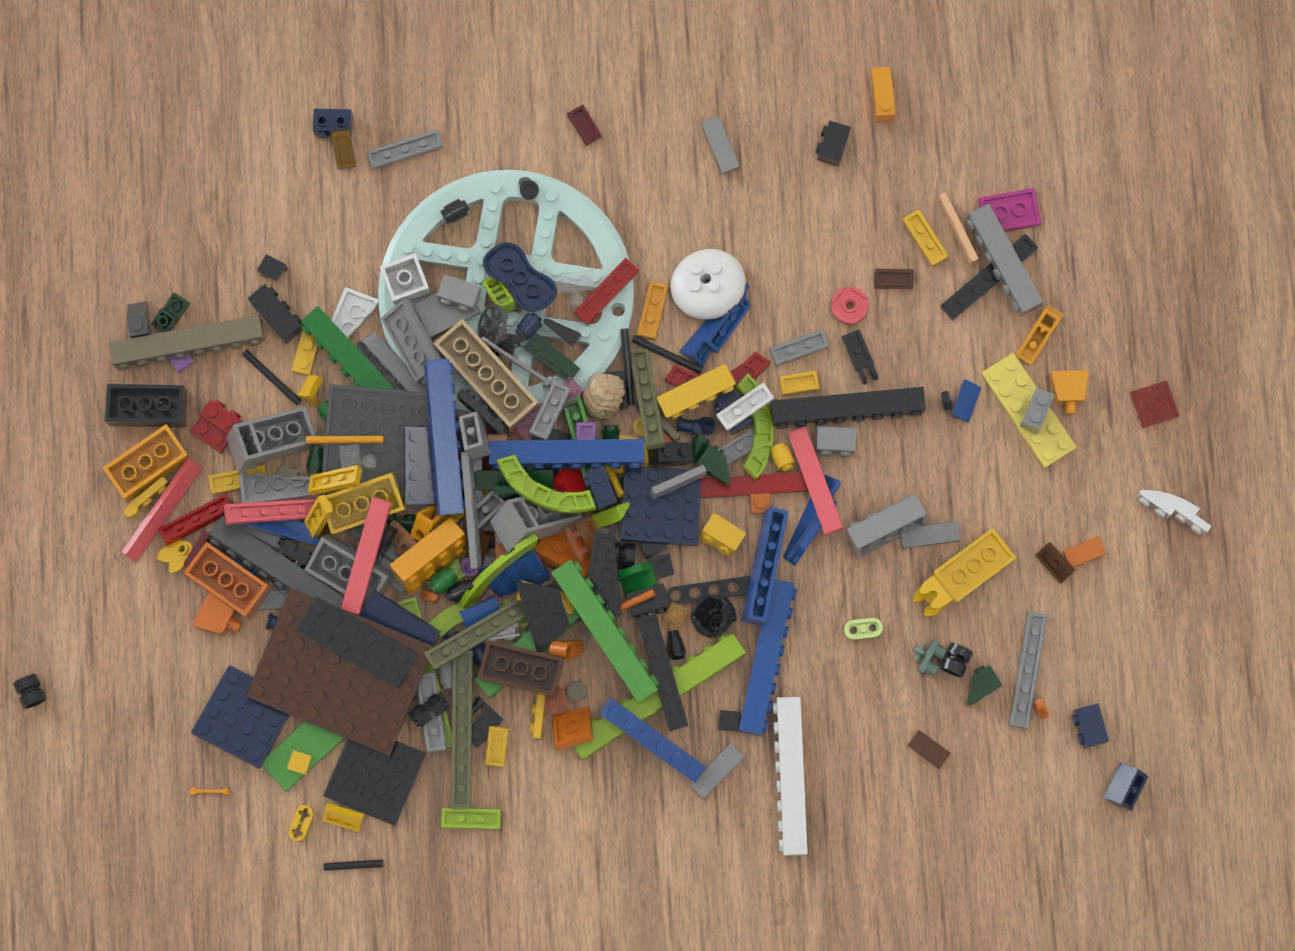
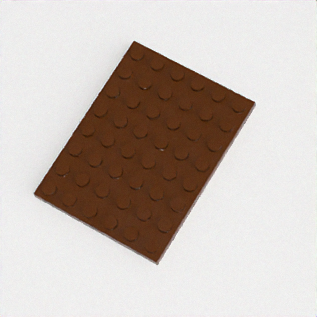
M290 588L246 697L390 756L428 665L424 653L434 646L339 608L418 654L400 687L396 688L297 631L315 597Z

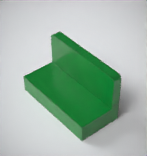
M639 563L618 571V579L621 582L624 596H627V593L657 585L651 563Z

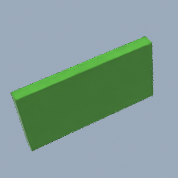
M305 721L266 757L262 766L287 792L305 776L304 774L287 769L293 750L312 756L308 773L345 738Z

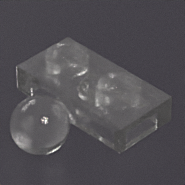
M593 270L555 274L557 293L572 292L569 303L573 308L577 309L584 302V297L580 294V291L595 290Z
M359 443L339 446L342 468L358 465L361 468L365 466L368 469H373L378 465V458L374 454H367L361 459ZM363 469L361 472L360 482H364Z

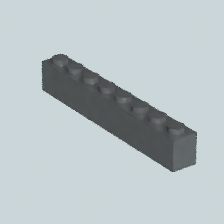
M223 516L210 531L208 541H210L209 543L213 547L222 549L231 559H238L246 569H253L261 579L269 580L278 590H284L289 593L290 588H293L313 597L318 596L326 602L341 608L344 599L343 595L237 525H226Z

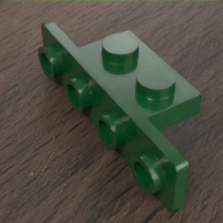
M552 469L525 470L528 476L536 483L553 489ZM500 470L476 471L477 490H494V494H499V497L518 494L506 481Z

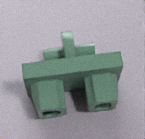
M934 639L927 652H925L927 647L925 643H922L920 648L913 647L912 651L916 653L914 661L919 662L921 657H924L917 671L918 673L923 674L925 672L933 676L935 675L939 666L931 662L930 659L934 655L942 660L947 651L942 645L938 644V640Z

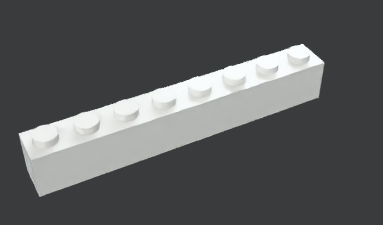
M777 697L776 702L773 703V714H777V722H774V734H778V741H775V753H779V761H775L776 773H780V781H776V790L781 795V800H777V811L781 812L782 820H778V832H782V840H779V852H783V856L807 855L800 697Z

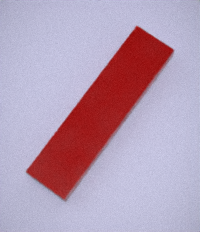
M625 257L574 311V314L588 326L640 270Z
M227 493L160 527L158 530L166 546L211 524L222 516L224 517V505L232 504Z

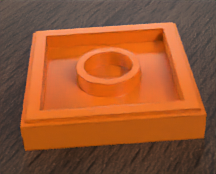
M589 706L552 717L554 746L557 751L594 740Z

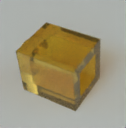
M672 601L663 617V621L681 630L689 615V609Z

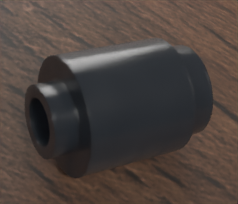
M458 198L444 206V209L440 212L446 223L449 224L451 222L455 223L467 216V211L470 209L465 200L461 201Z
M463 579L454 583L446 591L450 602L459 603L466 590L473 588V584L470 579L466 581Z

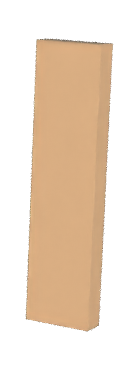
M946 192L940 194L938 203L969 266L977 264L978 257Z

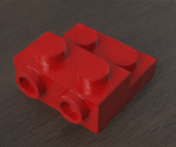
M210 399L189 432L222 454L228 445L226 437L232 426L242 423L240 420L241 415L234 410L228 412L224 409L226 405L216 399L214 402Z

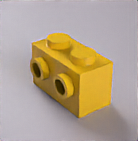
M713 513L700 533L699 538L705 544L717 548L721 554L732 557L746 532Z

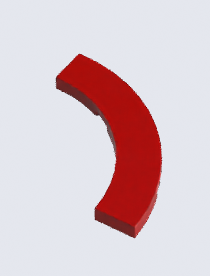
M755 351L744 363L731 370L736 384L733 385L734 389L746 374L756 379L771 362ZM675 364L664 381L677 387L701 374L690 372Z

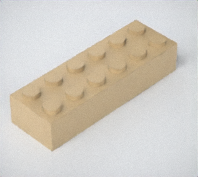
M463 319L433 343L444 359L449 358L450 363H453V369L489 409L503 420L504 425L510 432L540 407L539 402Z

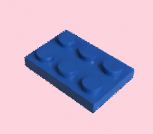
M535 550L529 551L518 558L489 584L497 596L501 597L518 591L516 581L522 580L539 584L551 580L549 571ZM488 566L481 568V573H482Z

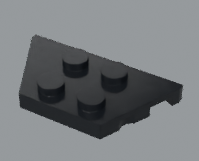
M516 581L536 651L542 652L570 626L559 588Z

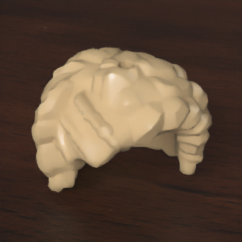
M598 373L593 375L590 379L589 387L583 389L582 393L583 405L588 413L598 419H607L612 417L616 411H619V406L623 402L622 397L625 395V390L623 389L624 381L619 376Z

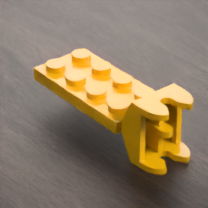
M991 528L933 571V576L927 579L915 592L913 602L926 600L930 604L925 608L923 615L926 617L934 616L951 602L958 603L1013 562L1016 557L997 532Z

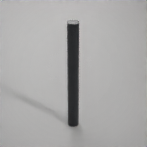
M628 328L620 330L627 405H634Z
M636 335L633 337V343L648 348V350L701 374L702 366Z
M248 350L244 351L242 355L296 406L301 403L302 400Z

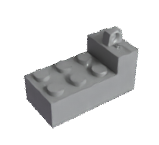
M305 406L234 424L226 437L238 473L255 469L261 462L310 450L311 447L316 445L306 444V436L316 435Z
M524 497L507 500L490 520V524L497 534L495 539L499 546L503 544L507 553H511L515 550L513 546L532 534L541 539L572 531L584 517L581 513H562L544 509L531 503Z

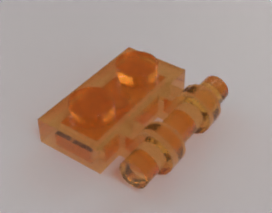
M592 516L573 524L575 529L573 533L569 526L562 529L565 534L564 539L569 543L573 551L571 554L579 564L585 562L582 555L584 553L591 559L595 532L599 533ZM579 537L582 548H579L575 538Z

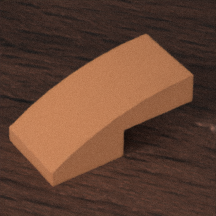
M393 520L390 523L391 526L398 529L392 541L397 546L395 551L403 555L417 543L397 521Z

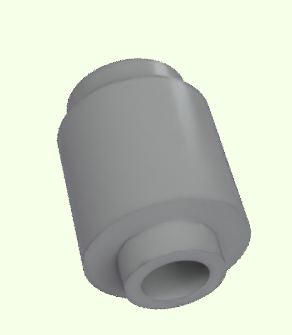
M450 661L439 668L440 683L443 686V690H452L453 661Z

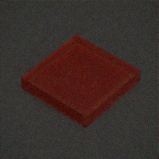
M1167 380L1130 392L1142 429L1179 417Z

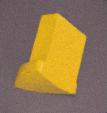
M308 375L297 395L309 404L317 407L320 402L315 397V394L321 386L323 379L319 376Z

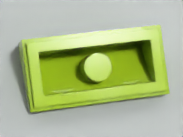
M625 502L593 514L591 517L595 528L599 529L620 521L629 508L630 503Z

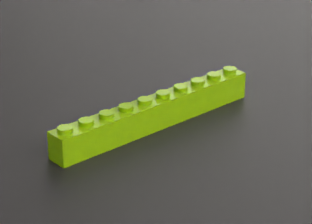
M726 633L718 639L719 643L714 646L709 644L703 648V653L699 656L692 655L685 660L686 664L682 667L677 665L672 668L680 697L746 655V652L733 633L731 635ZM658 691L641 703H638L635 697L632 699L628 697L620 703L643 721L663 709ZM604 717L600 720L596 718L592 720L594 740L575 745L574 748L581 759L585 760L625 734V732Z

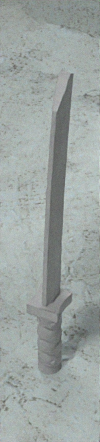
M485 337L481 338L489 347L544 382L543 388L551 387L553 383L551 376L545 378ZM570 392L567 399H571L573 393Z

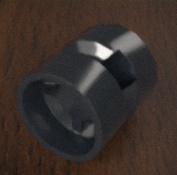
M615 542L617 567L619 565H622L623 568L634 566L636 544L625 543L621 546L620 543ZM621 552H626V559H621Z
M950 642L946 651L948 656L943 658L939 668L953 676L962 678L967 668L965 663H969L973 652L966 647Z
M37 674L25 676L13 683L16 693L21 695L19 700L23 709L35 707L47 700L43 689L38 688L41 684Z

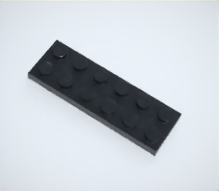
M318 596L313 600L297 628V631L396 688L400 687L418 655Z

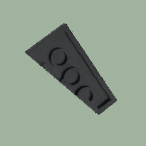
M595 532L588 577L594 585L592 589L595 594L599 593L604 599L605 603L603 606L607 611L610 609L613 614L622 615L615 535Z

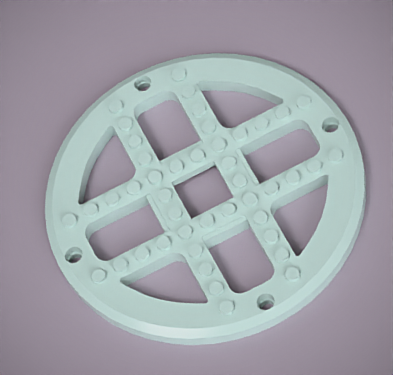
M494 170L458 179L445 185L423 200L406 217L389 244L382 265L416 253L420 264L467 271L466 282L481 286L482 292L477 305L482 314L486 309L487 293L481 281L490 277L484 270L483 258L490 249L497 245L503 208L509 201L532 203L539 207L532 254L525 255L530 265L538 272L550 277L555 285L594 291L625 257L628 260L629 258L625 246L611 221L596 204L575 188L557 179L538 173L519 170ZM532 180L537 183L539 194L535 199L526 200L521 196L520 186L524 181ZM458 198L461 201L465 200L469 208L483 203L477 241L473 247L460 248L425 242L439 226L446 222L440 212L444 209V206ZM560 215L569 220L586 237L594 249L602 269L562 264L552 259ZM382 271L380 272L378 288L380 318L395 306ZM633 279L604 308L601 319L595 324L587 326L581 322L545 317L546 308L534 312L542 319L540 322L542 326L536 333L543 339L566 342L543 323V320L547 318L581 333L582 336L575 344L588 346L575 360L574 364L580 368V371L569 384L557 375L551 379L571 388L572 398L581 397L583 389L589 387L591 377L598 373L605 374L617 358L622 348L620 329L628 328L629 331L634 303ZM420 297L410 301V303L413 306V304L425 298ZM621 308L624 313L621 316H614L613 310ZM491 309L486 312L489 317H491ZM522 309L521 313H507V332L503 336L512 337L518 335L515 332L516 326L527 313L532 314L533 312ZM481 314L465 321L477 335ZM484 317L481 326H484L486 320ZM381 320L384 334L391 350L404 363L400 353L398 352L393 340L391 339L387 329L385 328ZM529 338L527 341L521 342L520 347L515 348L513 357L532 369L534 356L524 349V346L530 340ZM512 362L511 373L539 402L540 407L529 417L537 416L550 388H543L544 382L529 386L531 374ZM454 370L453 375H451V382L455 383L453 402L456 401L458 410L468 411L469 414L471 412L457 400V393L462 388L465 391L469 389L476 396L475 399L479 404L483 401ZM424 379V380H422L421 382L426 386L425 379ZM491 410L489 411L493 417L496 416Z

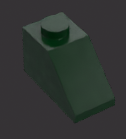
M709 445L697 462V467L704 465L707 470L706 474L729 488L731 479L726 455L723 454L724 451L720 447Z
M983 665L974 671L975 675L971 678L966 700L967 707L1002 686L991 666L985 668Z

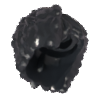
M710 594L708 596L705 595L700 601L696 602V607L691 612L690 618L699 634L708 638H715L717 635L726 632L732 622H736L737 615L729 599L722 595Z

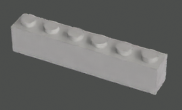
M990 204L969 213L966 221L967 226L971 231L975 232L976 242L979 247H983L987 262L993 265V273L997 280H1001L1005 295L1011 298V306L1015 313L1018 312L1021 317L1041 307L1043 301Z

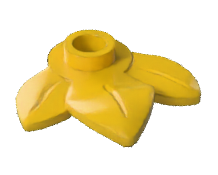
M180 539L162 548L157 554V560L169 563V573H176L185 566L183 563L193 546L190 542Z

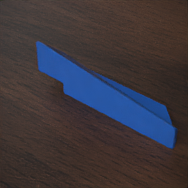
M746 284L740 302L728 310L727 314L705 320L681 348L680 353L703 367L711 351L715 353L720 351L750 309V302L747 300V290L750 289L749 285Z
M824 474L833 497L841 482ZM811 497L783 555L784 559L795 566L822 527Z
M295 520L238 524L317 547L319 543L317 537H311L305 523Z

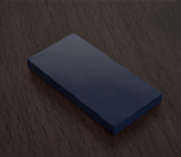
M376 590L360 614L361 617L432 646L441 632Z

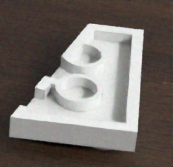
M345 287L331 321L349 339L379 305L378 299Z

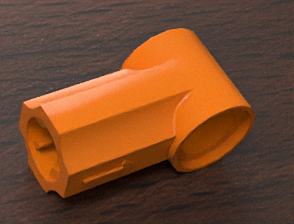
M580 639L554 640L549 648L550 655L562 657L564 660H572L573 657H579L585 652V645Z

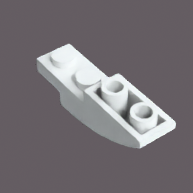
M1141 490L1136 495L1142 505L1152 507L1155 510V514L1159 517H1166L1168 519L1173 513L1179 522H1186L1196 534L1205 535L1211 525L1196 515L1200 508L1180 497L1154 490Z

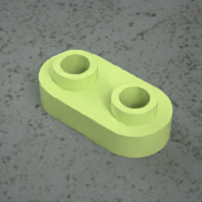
M877 618L851 620L846 623L844 634L850 640L876 638L881 634L883 625ZM874 625L876 627V631H870L869 626ZM850 628H856L857 633L852 634Z

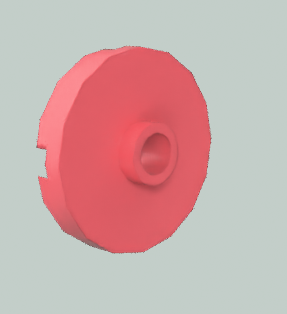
M856 287L839 289L831 300L833 316L844 324L853 325L859 323L865 318L869 309L866 294ZM847 304H852V305H853V308H852V309H848V308L846 307V305H847Z

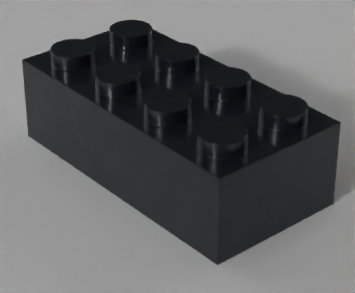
M107 384L105 422L109 426L163 427L167 424L169 427H186L187 389L184 385Z

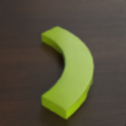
M746 374L735 388L743 397L759 385L749 374ZM769 404L751 415L753 421V443L750 453L741 467L754 480L763 472L773 446L774 426Z
M516 455L497 459L499 469L506 481L518 494L531 503L544 509L562 513H582L595 510L596 507L590 490L575 493L552 491V489L532 480L520 465Z
M535 534L530 535L513 546L515 550L511 553L501 555L473 581L474 587L471 590H466L461 598L460 605L463 609L478 601L487 586L504 569L536 547L538 538Z
M502 599L503 602L500 604V609L512 601ZM460 602L439 613L429 624L441 631L439 636L443 638L450 630L463 622L459 611L464 609ZM474 602V603H472L471 605L465 607L464 609L475 605L476 602ZM527 618L517 622L518 626L523 630L528 626Z

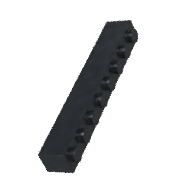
M924 387L773 400L770 403L773 426H777V429L788 428V425L804 427L808 423H815V425L819 426L834 421L835 424L845 423V420L862 422L865 420L864 418L882 420L886 416L897 419L908 414L911 417H918L925 413L926 410Z

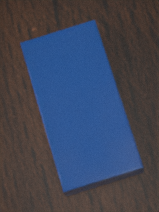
M493 596L459 611L465 627L468 628L499 610L500 606L496 597Z

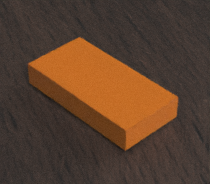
M1099 536L1062 551L1065 559L1073 568L1106 555Z

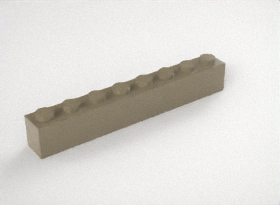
M259 315L109 342L112 365L119 370H126L133 365L141 367L154 361L156 363H164L169 357L179 360L186 358V354L201 356L208 351L213 353L222 352L224 348L239 349L242 348V345L246 344L255 346L265 341L262 319Z

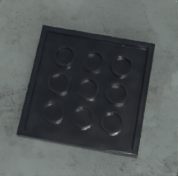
M347 739L323 796L396 826L426 753L396 741L391 755L388 756Z

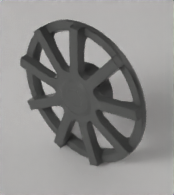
M492 304L483 311L478 323L480 339L482 338L481 330L485 329L487 333L483 337L487 339L490 335L489 341L495 345L501 343L504 333L507 332L506 323L508 318L503 306ZM495 307L498 308V311H497L496 316H495ZM489 309H491V317L486 314ZM484 317L486 320L484 326H481Z

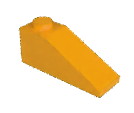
M890 67L871 68L875 123L894 122L895 103Z
M1048 304L1015 356L1032 366L1061 321L1064 313Z

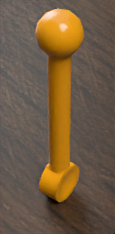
M192 787L189 792L191 795H196L197 793L229 795L230 789L208 790Z

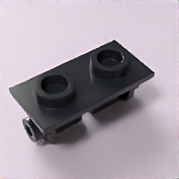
M282 537L278 541L280 547H274L279 554L285 558H291L294 560L293 563L302 569L304 566H307L313 553L301 546L295 552L297 544Z
M442 692L431 695L423 704L413 707L408 714L417 727L420 725L422 727L433 719L429 713L433 711L437 717L448 710L447 707L450 705Z

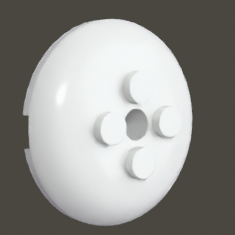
M703 249L688 255L678 264L672 275L670 288L675 304L686 315L706 320L727 314L728 310L740 302L745 291L746 279L741 264L731 254L718 249ZM706 280H711L709 283L704 284Z

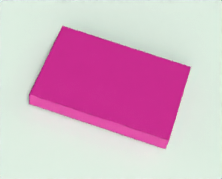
M1034 188L978 198L980 208L990 204L1004 232L1041 226L1042 224Z

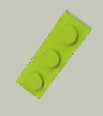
M442 808L441 828L501 829V809Z

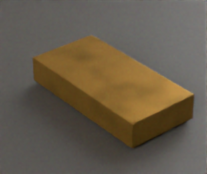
M345 129L331 132L337 168L355 167L356 160L350 130Z

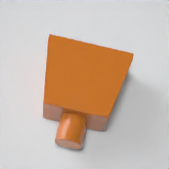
M208 593L192 626L203 631L225 636L228 630L238 633L243 623L234 619L237 613L234 609L213 594Z

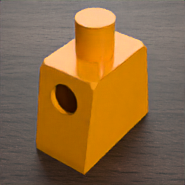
M1088 370L1051 371L1049 378L1053 394H1055V404L1065 405L1066 415L1077 414L1076 404H1083L1085 401Z
M432 504L417 513L410 534L418 543L449 519L451 515L437 516V505Z

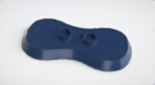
M503 242L494 246L484 256L483 267L486 273L505 284L510 289L515 302L522 309L529 312H537L546 308L555 299L557 287L554 281L547 275L535 270L528 262L524 251L518 245L511 242Z

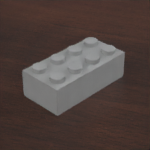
M916 494L913 496L907 495L895 505L893 503L883 508V511L877 514L876 512L869 514L866 520L850 524L847 529V541L857 559L900 538L902 535L926 525L927 513Z
M327 534L321 537L305 571L345 594L357 550L334 536ZM381 564L374 565L364 606L375 590L381 594L384 593L393 576L392 571Z

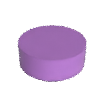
M470 556L466 557L461 563V570L467 576H474L481 570L471 569Z

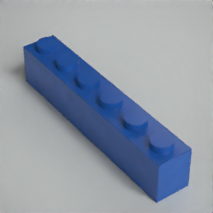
M770 506L763 513L741 618L742 622L757 626L766 623L789 511Z
M610 696L598 711L601 716L692 782L696 783L707 768Z

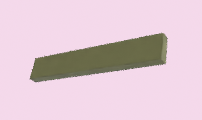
M648 348L630 351L646 450L665 447Z

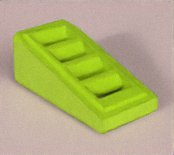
M492 277L481 281L492 304L503 306L506 314L516 309L515 300L505 284ZM497 282L499 283L498 285H496V286H494V287H492V288H489V286H491V285H493V284H495V283H497ZM503 296H506L505 298H503V299L497 301V299H499V298H501V297H503Z

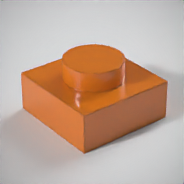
M770 493L750 495L751 514H763L770 507Z

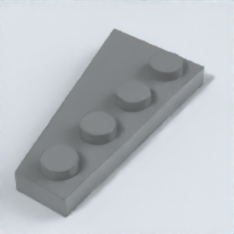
M239 472L242 503L313 499L320 496V494L311 495L308 492L310 477L307 476L282 477L279 474L266 476L263 473L252 475Z

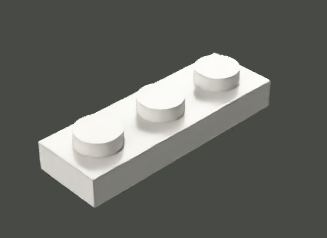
M762 383L716 414V417L725 430L729 431L773 401L774 397L766 385Z

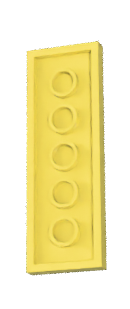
M1014 353L981 372L982 377L1044 469L1077 448L1050 407L1038 434L1020 427L1037 387Z

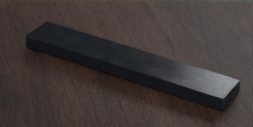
M1027 234L1023 235L1012 245L1021 263L1038 249V246ZM991 263L940 306L952 321L1000 281V279L997 280L993 273L994 267Z
M652 614L638 618L637 621L652 673L660 683L658 685L660 689L658 693L669 731L688 727L657 616Z

